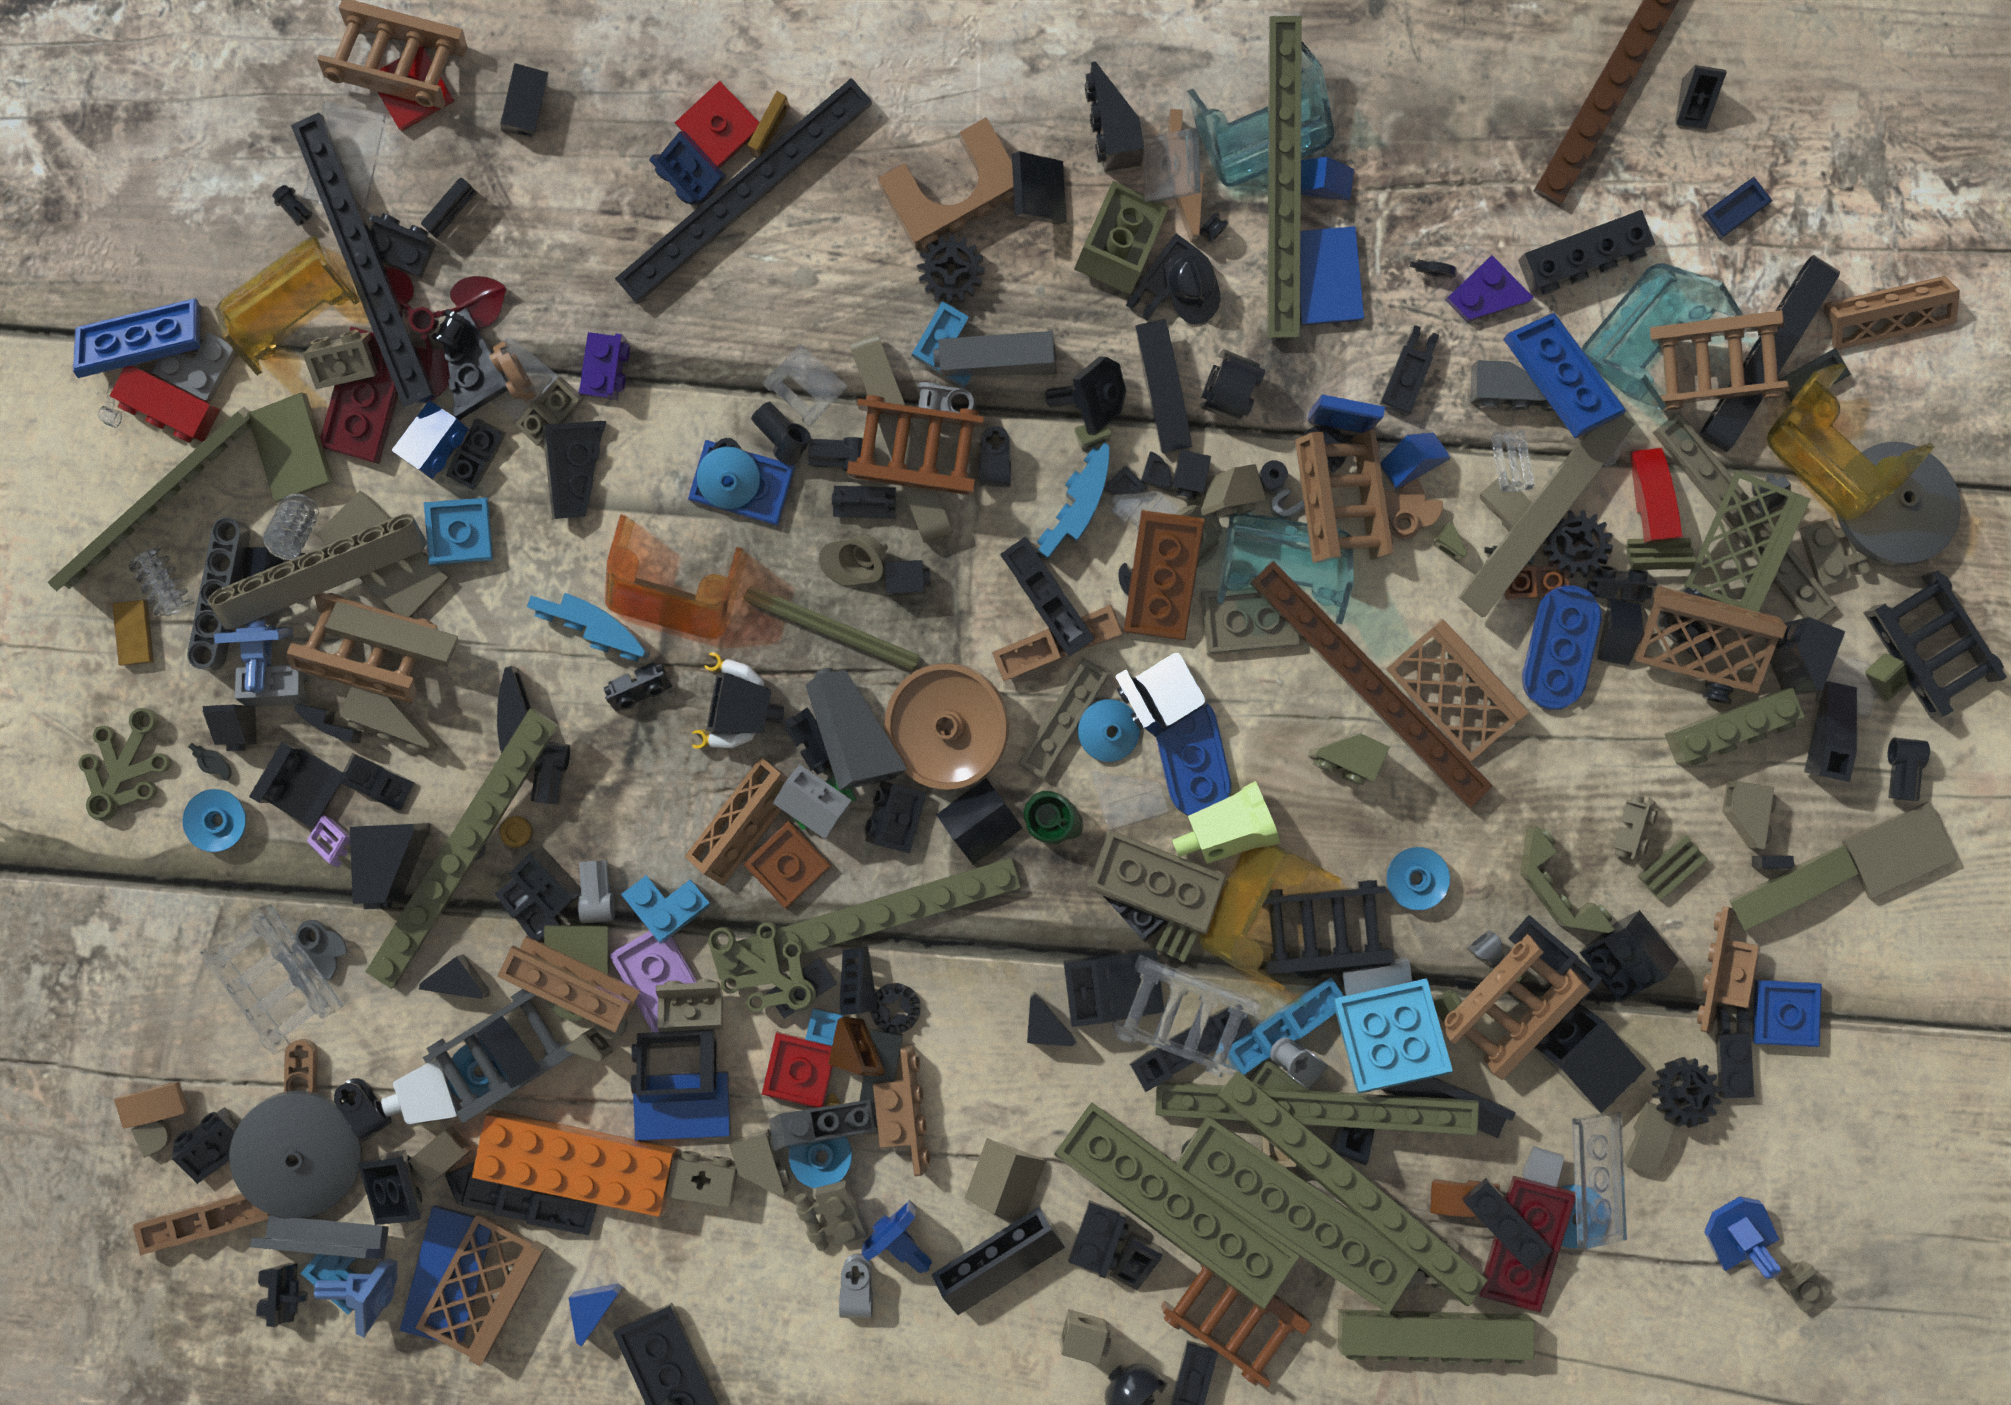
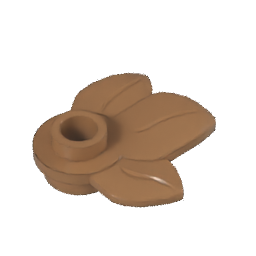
M1418 479L1405 484L1398 494L1384 489L1390 531L1399 539L1413 538L1420 528L1432 526L1441 515L1443 501H1425L1424 490ZM1402 519L1408 520L1411 525L1410 528H1400L1399 521Z

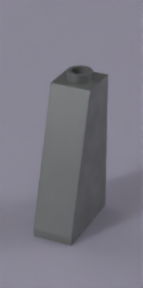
M1052 331L938 339L939 348L933 350L935 368L940 367L943 376L1057 374L1056 348Z
M826 668L814 674L815 677L805 686L839 791L893 780L906 771L905 763L847 671L833 672L832 668Z

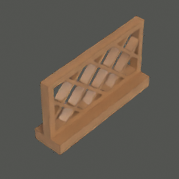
M1657 585L1653 596L1655 601L1634 657L1635 661L1758 693L1779 638L1783 639L1787 629L1781 618ZM1660 611L1673 613L1678 621L1660 631L1656 624ZM1679 615L1687 618L1681 620ZM1696 620L1703 621L1708 631L1691 639L1685 626ZM1709 623L1714 624V625H1718V626L1712 628ZM1654 627H1655L1657 633L1654 634V635H1652L1653 630H1654ZM1681 628L1688 641L1670 650L1664 636ZM1727 628L1735 630L1739 639L1722 647L1715 634ZM1741 632H1745V633H1748V634L1745 635V636H1742ZM1712 636L1718 650L1701 658L1695 644ZM1758 636L1769 639L1764 650L1752 655L1746 642ZM1658 639L1662 640L1667 652L1657 657L1645 655L1647 646ZM1743 644L1749 657L1731 665L1725 653ZM1692 647L1698 660L1686 666L1678 664L1674 655ZM1722 655L1728 668L1716 674L1709 672L1704 663ZM1671 657L1673 662L1666 661V659ZM1759 659H1761V661H1760V663H1759V666H1758V664H1757L1756 661L1759 660ZM1753 663L1756 669L1753 682L1749 683L1739 680L1735 671ZM1701 665L1703 670L1696 669V667ZM1732 673L1734 678L1727 677V675Z
M1443 618L1436 622L1430 630L1386 668L1470 762L1518 720L1520 721L1529 713ZM1432 636L1441 645V659L1422 658L1423 644ZM1416 650H1418V658L1410 657ZM1445 650L1453 659H1445ZM1404 661H1418L1417 680L1403 679L1395 669ZM1422 662H1440L1439 681L1421 680ZM1444 663H1458L1462 667V682L1443 681ZM1466 673L1474 682H1466ZM1408 683H1417L1416 692ZM1421 684L1439 685L1438 703L1424 702L1421 699ZM1443 685L1461 686V704L1442 703ZM1466 686H1479L1484 691L1483 705L1465 704ZM1488 697L1496 704V706L1487 705ZM1429 706L1438 707L1437 715ZM1442 707L1460 708L1459 726L1445 725L1441 720ZM1464 708L1483 709L1482 727L1463 726ZM1487 709L1501 710L1508 720L1499 728L1486 727ZM1450 729L1459 730V739ZM1463 730L1481 731V744L1472 752L1462 743ZM1486 731L1493 732L1488 738L1485 739Z
M477 1213L415 1328L471 1357L469 1361L481 1367L490 1354L547 1246L537 1240L532 1242ZM479 1224L491 1229L493 1242L478 1246L474 1233ZM498 1234H500V1235H502V1236H504V1237H506V1238L499 1239ZM471 1241L472 1248L466 1250L469 1242ZM513 1241L523 1246L519 1257L506 1261L501 1244ZM496 1246L501 1263L484 1268L480 1250ZM474 1253L479 1270L463 1274L459 1263L461 1257ZM514 1264L511 1272L509 1273L508 1265ZM502 1267L506 1281L503 1286L491 1289L486 1272ZM454 1270H456L457 1276L451 1278ZM480 1274L485 1291L469 1296L464 1279ZM459 1281L464 1298L448 1303L444 1289L447 1284ZM499 1292L496 1300L494 1301L492 1294ZM487 1296L491 1308L489 1313L475 1317L471 1300ZM440 1298L442 1305L435 1307ZM465 1303L470 1320L454 1324L449 1307ZM444 1310L448 1323L447 1327L436 1329L426 1323L431 1313ZM484 1320L481 1328L479 1329L477 1322ZM472 1324L475 1339L471 1346H468L459 1341L456 1329ZM450 1331L451 1336H449L445 1332Z

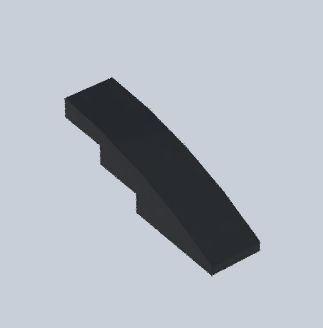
M1166 319L1135 325L1145 384L1148 388L1161 453L1192 447L1187 414Z
M1026 536L1000 554L1034 604L1035 609L1069 657L1095 640V637Z
M472 1172L468 1174L461 1200V1205L465 1207L492 1211L494 1215L524 1220L530 1225L584 1235L590 1234L597 1208L595 1203L472 1178Z

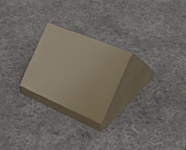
M986 1138L965 1199L993 1215L1020 1219L1028 1211L1046 1160Z

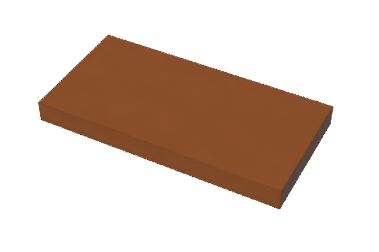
M1141 510L1123 632L1186 640L1205 522L1204 518Z

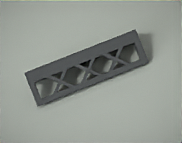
M269 1215L265 1238L251 1237L250 1247L364 1259H384L389 1226L307 1218H283Z

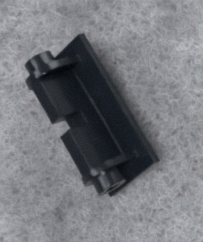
M834 486V493H832L833 517L895 519L896 487Z
M1605 565L1600 566L1598 573H1594L1591 569L1588 570L1593 582H1588L1587 591L1594 598L1616 599L1617 588L1622 589L1621 600L1644 602L1645 599H1651L1652 587H1648V585L1657 586L1654 578L1646 570L1629 569V572L1617 571L1616 568Z
M651 662L634 670L637 677L635 682H632L631 676L628 673L609 681L608 686L603 687L606 694L605 699L615 712L630 709L637 702L648 697L659 696L666 689L673 687L665 675L666 671L662 662L657 664Z
M807 707L796 716L785 720L786 728L784 730L789 734L795 746L804 744L806 747L800 754L809 766V770H814L816 775H819L831 768L817 720Z

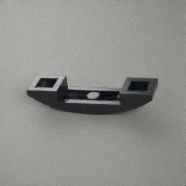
M1236 1002L1152 1048L1131 1062L1130 1066L1144 1092H1147L1173 1077V1074L1223 1045H1229L1254 1030L1240 1002Z

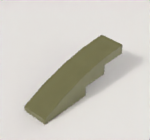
M1843 844L1791 869L1785 870L1784 874L1757 885L1756 889L1729 900V903L1742 929L1745 931L1807 902L1859 873Z

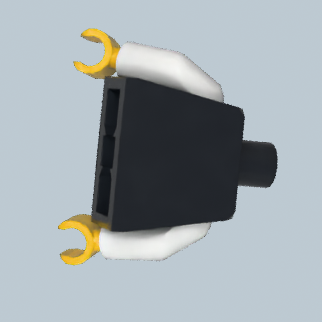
M714 652L708 654L710 657L717 658L718 663L712 668L706 665L704 667L710 672L716 673L706 730H695L692 732V734H701L703 742L701 745L692 744L693 748H706L709 745L712 748H735L751 741L755 733H763L766 721L779 724L782 722L784 706L769 703L771 690L764 687L763 679L750 666L730 659L724 661L720 655Z

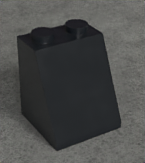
M430 823L350 827L353 904L363 903V909H382L384 907H392V901L402 900L429 834Z
M1579 1002L1534 1047L1564 1080L1600 1113L1613 1104L1615 1099L1646 1070L1610 1026Z

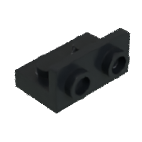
M382 213L381 218L371 214L369 221L373 225L370 233L382 263L422 278L436 245L428 237L429 232L415 225H411L410 229L400 226V220Z
M885 781L881 782L874 792L872 816L865 825V841L910 853L926 793Z
M224 1107L217 1113H209L202 1119L200 1125L191 1131L186 1130L182 1132L174 1141L172 1160L197 1184L229 1162L231 1141L237 1129L229 1120V1110Z
M1089 1200L1068 1262L1097 1272L1099 1277L1106 1278L1108 1271L1113 1272L1119 1254L1115 1253L1118 1241L1124 1242L1129 1229V1223L1125 1222V1213Z

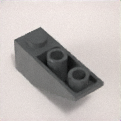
M1477 360L1471 366L1470 403H1479V408L1494 409L1498 408V404L1511 405L1510 408L1513 410L1530 409V405L1542 406L1543 411H1555L1529 374L1509 361Z
M870 1100L782 1113L769 1119L774 1151L802 1147L875 1131Z

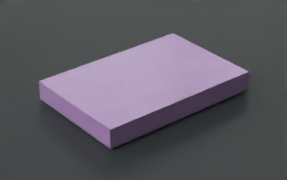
M648 931L609 954L623 981L641 990L635 1002L652 1032H659L657 1028L658 996L656 994V985H664L667 981H680L683 984L696 983L698 981L673 936L660 945L651 932Z

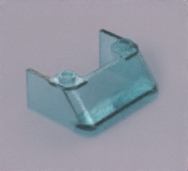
M1303 41L1301 60V158L1327 147L1334 138V126L1323 67ZM1193 88L1187 90L1197 132L1214 171L1222 184L1233 187L1267 173L1268 106L1228 123L1226 116L1221 110H1208Z
M1659 263L1651 266L1643 273L1585 342L1582 351L1595 369L1626 396L1663 410L1666 404L1653 387L1654 378L1648 370L1644 369L1661 349L1659 344H1654L1651 341L1650 327L1709 320L1715 312L1731 317L1742 316L1743 314L1723 282L1665 263Z
M1235 513L1230 515L1227 525L1218 579L1217 603H1224L1227 588L1238 590L1248 586L1251 577L1255 578L1271 561H1274L1297 585L1311 587V594L1318 603L1326 606L1336 605V624H1343L1354 584L1353 549L1340 550L1341 557L1324 563H1313L1307 523L1250 513L1241 515ZM1337 528L1338 537H1351L1348 532Z

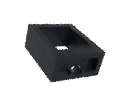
M713 1029L637 1033V1043L632 1044L631 1049L632 1062L636 1063V1074L631 1076L632 1094H636L641 1103L717 1100V1036ZM700 1046V1088L649 1090L650 1049Z

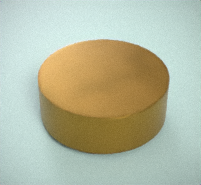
M512 816L501 824L500 838L509 847H522L530 842L533 836V827L526 818Z

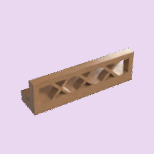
M1946 276L1824 303V315L1833 324L1832 347L1840 350L1957 323L1960 290ZM1948 304L1946 315L1931 316L1940 305ZM1918 311L1920 313L1911 323H1901L1909 312ZM1888 318L1890 320L1881 330L1873 331L1870 329L1879 319ZM1859 326L1852 336L1842 338L1844 327Z
M760 757L685 857L704 875L724 886L782 810L773 802L788 777L767 760ZM765 769L768 770L770 774L762 784L758 785V778ZM748 796V803L743 809L739 810V803L744 797ZM729 821L728 829L724 834L719 835L721 826ZM710 846L709 854L701 862L698 859L699 855L705 847Z

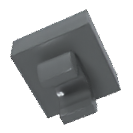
M1770 473L1766 475V482L1791 491V483L1785 476L1776 480L1774 475ZM1752 484V493L1754 496H1757V493ZM1758 485L1761 494L1769 491V489ZM1775 492L1762 498L1768 512L1771 513L1782 507L1788 497ZM1757 499L1756 506L1765 516L1762 505L1759 499Z

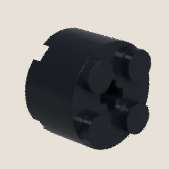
M1223 349L1218 356L1223 361L1220 366L1213 365L1201 397L1207 401L1200 403V408L1236 422L1243 416L1247 417L1254 404V399L1250 398L1254 386H1260L1265 375V369L1260 368L1258 362Z

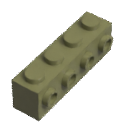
M1794 688L1780 689L1667 732L1665 737L1675 762H1688L1690 766L1707 761V754L1718 751L1719 755L1738 749L1736 743L1747 740L1748 744L1763 740L1767 738L1765 732L1775 728L1778 733L1796 727L1795 721L1805 716Z

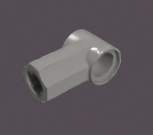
M608 860L579 862L581 895L578 900V910L581 923L614 921L615 902L613 894L610 893Z

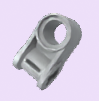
M920 382L918 388L921 390L918 407L960 413L953 409V404L957 399L965 398L969 401L967 409L976 410L973 396L966 389L947 387L929 382Z
M1288 1037L1277 1040L1271 1048L1270 1057L1272 1061L1286 1070L1289 1076L1308 1090H1311L1328 1067V1064L1306 1048H1302Z
M852 1254L844 1262L841 1271L839 1295L840 1318H872L871 1262L867 1261L862 1254ZM853 1266H858V1270L861 1272L860 1277L854 1276V1271H851Z

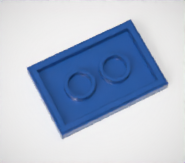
M1356 227L1300 231L1301 326L1363 321L1364 312Z
M1322 394L1309 410L1307 421L1312 424L1329 425L1332 428L1364 433L1372 430L1382 420L1385 407Z
M705 439L688 500L779 526L796 466L745 451L754 459L760 472L758 491L751 501L741 507L734 509L720 508L704 498L697 484L698 467L703 458L713 451V447L716 442ZM724 476L722 478V482L725 485L729 486L734 483L731 476Z
M728 1071L717 1072V1100L641 1103L636 1094H633L635 1141L731 1135ZM700 1073L650 1075L649 1090L700 1088Z

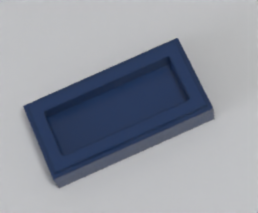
M1752 177L1701 216L1720 240L1773 200L1757 179Z

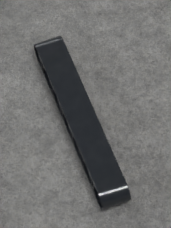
M1812 255L1803 265L1775 310L1783 311L1785 328H1779L1778 333L1775 334L1778 374L1840 275L1838 269L1815 255ZM1761 336L1758 337L1743 361L1745 385L1765 383ZM1762 394L1720 399L1702 427L1699 436L1724 452H1728L1736 443L1763 400Z

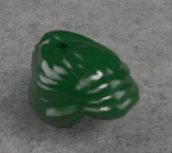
M1041 791L1034 794L1025 804L1023 816L1027 830L1036 840L1053 845L1060 844L1067 839H1075L1081 835L1083 829L1082 816L1076 806L1063 795L1053 791ZM1061 821H1065V825L1062 826L1060 824Z

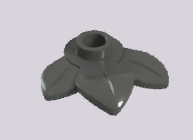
M305 921L298 927L296 932L297 942L289 950V964L294 975H298L311 967L323 979L330 980L337 969L336 957L347 953L346 943L341 935L337 932L328 931L320 921ZM311 930H314L316 933L315 941L310 937Z

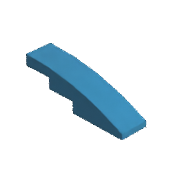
M1329 977L1254 1026V1030L1230 1043L1222 1051L1235 1071L1245 1075L1265 1059L1270 1058L1271 1048L1277 1040L1283 1037H1288L1293 1041L1301 1039L1334 1015L1336 1011L1333 1000L1344 997L1332 977Z

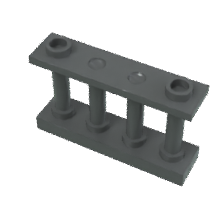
M522 989L510 997L513 1001L511 1004L447 1043L442 1038L426 1048L429 1054L423 1057L425 1063L437 1059L462 1100L460 1102L462 1109L456 1112L462 1123L575 1054L564 1049L570 1043L563 1046L560 1041L556 1042L531 1001L537 995ZM520 1007L544 1045L546 1057L536 1062L540 1068L539 1072L516 1087L510 1088L505 1078L499 1074L493 1062L488 1059L474 1033ZM463 1041L468 1046L490 1083L488 1087L491 1091L480 1098L477 1093H472L447 1052Z

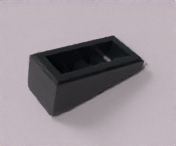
M868 947L844 949L842 952L840 1014H860L878 1010ZM854 958H858L857 964H855Z

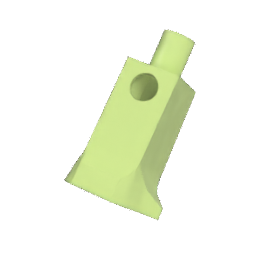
M1256 781L1243 787L1237 794L1189 815L1188 818L1193 832L1172 840L1178 857L1201 849L1206 864L1254 848L1268 847L1281 843L1274 821Z

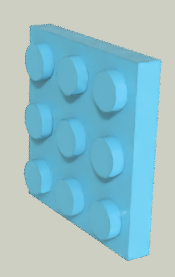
M1427 978L1339 997L1333 1000L1357 1094L1447 1075L1453 1072Z

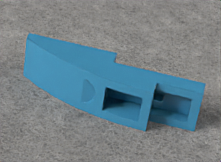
M1106 443L1100 449L1094 446L1084 459L1087 466L1081 474L1075 471L1066 482L1065 486L1068 488L1066 497L1074 503L1072 506L1068 503L1064 505L1056 516V519L1060 522L1053 531L1047 528L1037 541L1040 545L1038 554L1047 561L1066 536L1077 543L1089 525L1100 501L1106 481L1109 464V446Z
M564 593L561 605L530 595L527 608L535 610L534 617L552 622L555 616L565 620L564 626L582 631L583 626H586L583 638L591 641V648L608 653L609 647L621 650L620 657L638 662L639 656L648 659L650 653L636 635L603 609L567 593Z

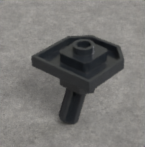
M1099 356L1072 379L1073 385L1051 388L1045 391L1046 404L1050 407L1075 404L1076 409H1081L1088 435H1096L1122 412L1127 392L1120 364L1103 356Z

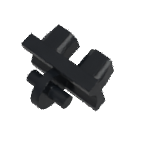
M287 1263L259 1271L258 1284L260 1287L268 1288V1298L259 1300L256 1316L266 1319V1326L277 1327L281 1323L293 1322L295 1313H298V1303L308 1300V1292L299 1290L300 1280H297L298 1264Z

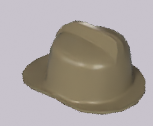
M859 534L850 539L834 541L826 544L819 553L820 567L828 578L841 585L872 583L878 581L883 575L885 552L888 546L886 543L880 544L874 537L867 534Z

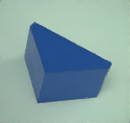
M1330 157L1301 160V195L1350 201L1354 169Z
M1434 432L1407 435L1380 462V466L1397 490L1450 460V456Z
M619 1283L574 1291L568 1298L575 1340L581 1347L622 1290L623 1286Z

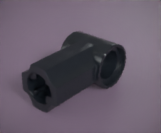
M770 401L764 403L751 417L753 423L775 445L773 453L779 461L788 465H794L799 461L811 440V434L804 426L790 423Z
M846 437L843 440L811 439L808 445L809 467L841 468V470L847 471L848 462H856L857 458L861 456L863 438Z
M1660 611L1656 624L1660 631L1670 627L1667 620L1669 612ZM1679 615L1681 620L1687 618ZM1697 621L1685 626L1691 639L1707 631ZM1681 628L1668 634L1679 645L1688 641ZM1712 636L1695 644L1701 658L1710 654L1716 646ZM1692 647L1685 649L1695 660H1698Z
M1894 737L1889 743L1887 752L1888 762L1892 765L1888 798L1919 801L1922 769L1927 766L1930 757L1929 743L1924 740Z
M548 743L534 765L535 773L530 801L559 805L563 774L567 771L570 760L571 748L569 744Z

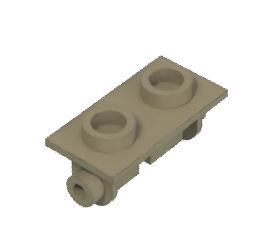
M1632 794L1631 799L1626 801L1621 820L1633 824L1632 829L1619 827L1613 848L1616 849L1614 855L1627 858L1628 853H1631V859L1638 862L1639 857L1645 856L1647 853L1650 839L1646 838L1649 825L1654 826L1656 822L1658 808L1654 807L1656 802L1653 799L1648 798L1647 804H1644V797Z

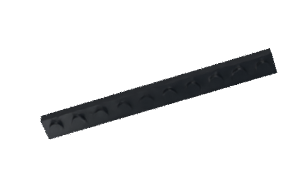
M850 78L620 273L615 280L632 300L638 304L872 105L871 99Z
M319 112L292 124L291 127L401 403L406 409L413 408L435 398L436 395L325 118Z

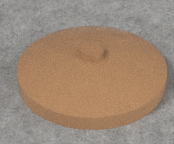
M939 663L918 669L898 685L887 705L884 730L905 763L907 770L904 773L910 778L931 788L944 790L958 789L981 780L998 764L1008 742L1009 716L1000 692L983 674L961 664Z

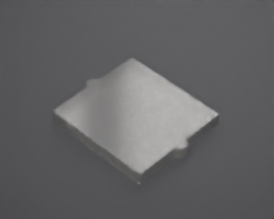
M1837 653L1827 681L1857 687V714L1870 717L1875 697L1879 695L1865 673L1872 664ZM1823 691L1817 692L1815 701H1821Z

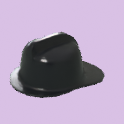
M1187 249L1174 254L1167 263L1165 271L1173 306L1178 316L1184 321L1193 324L1204 323L1215 315L1221 301L1220 289L1214 268L1208 257L1200 251Z

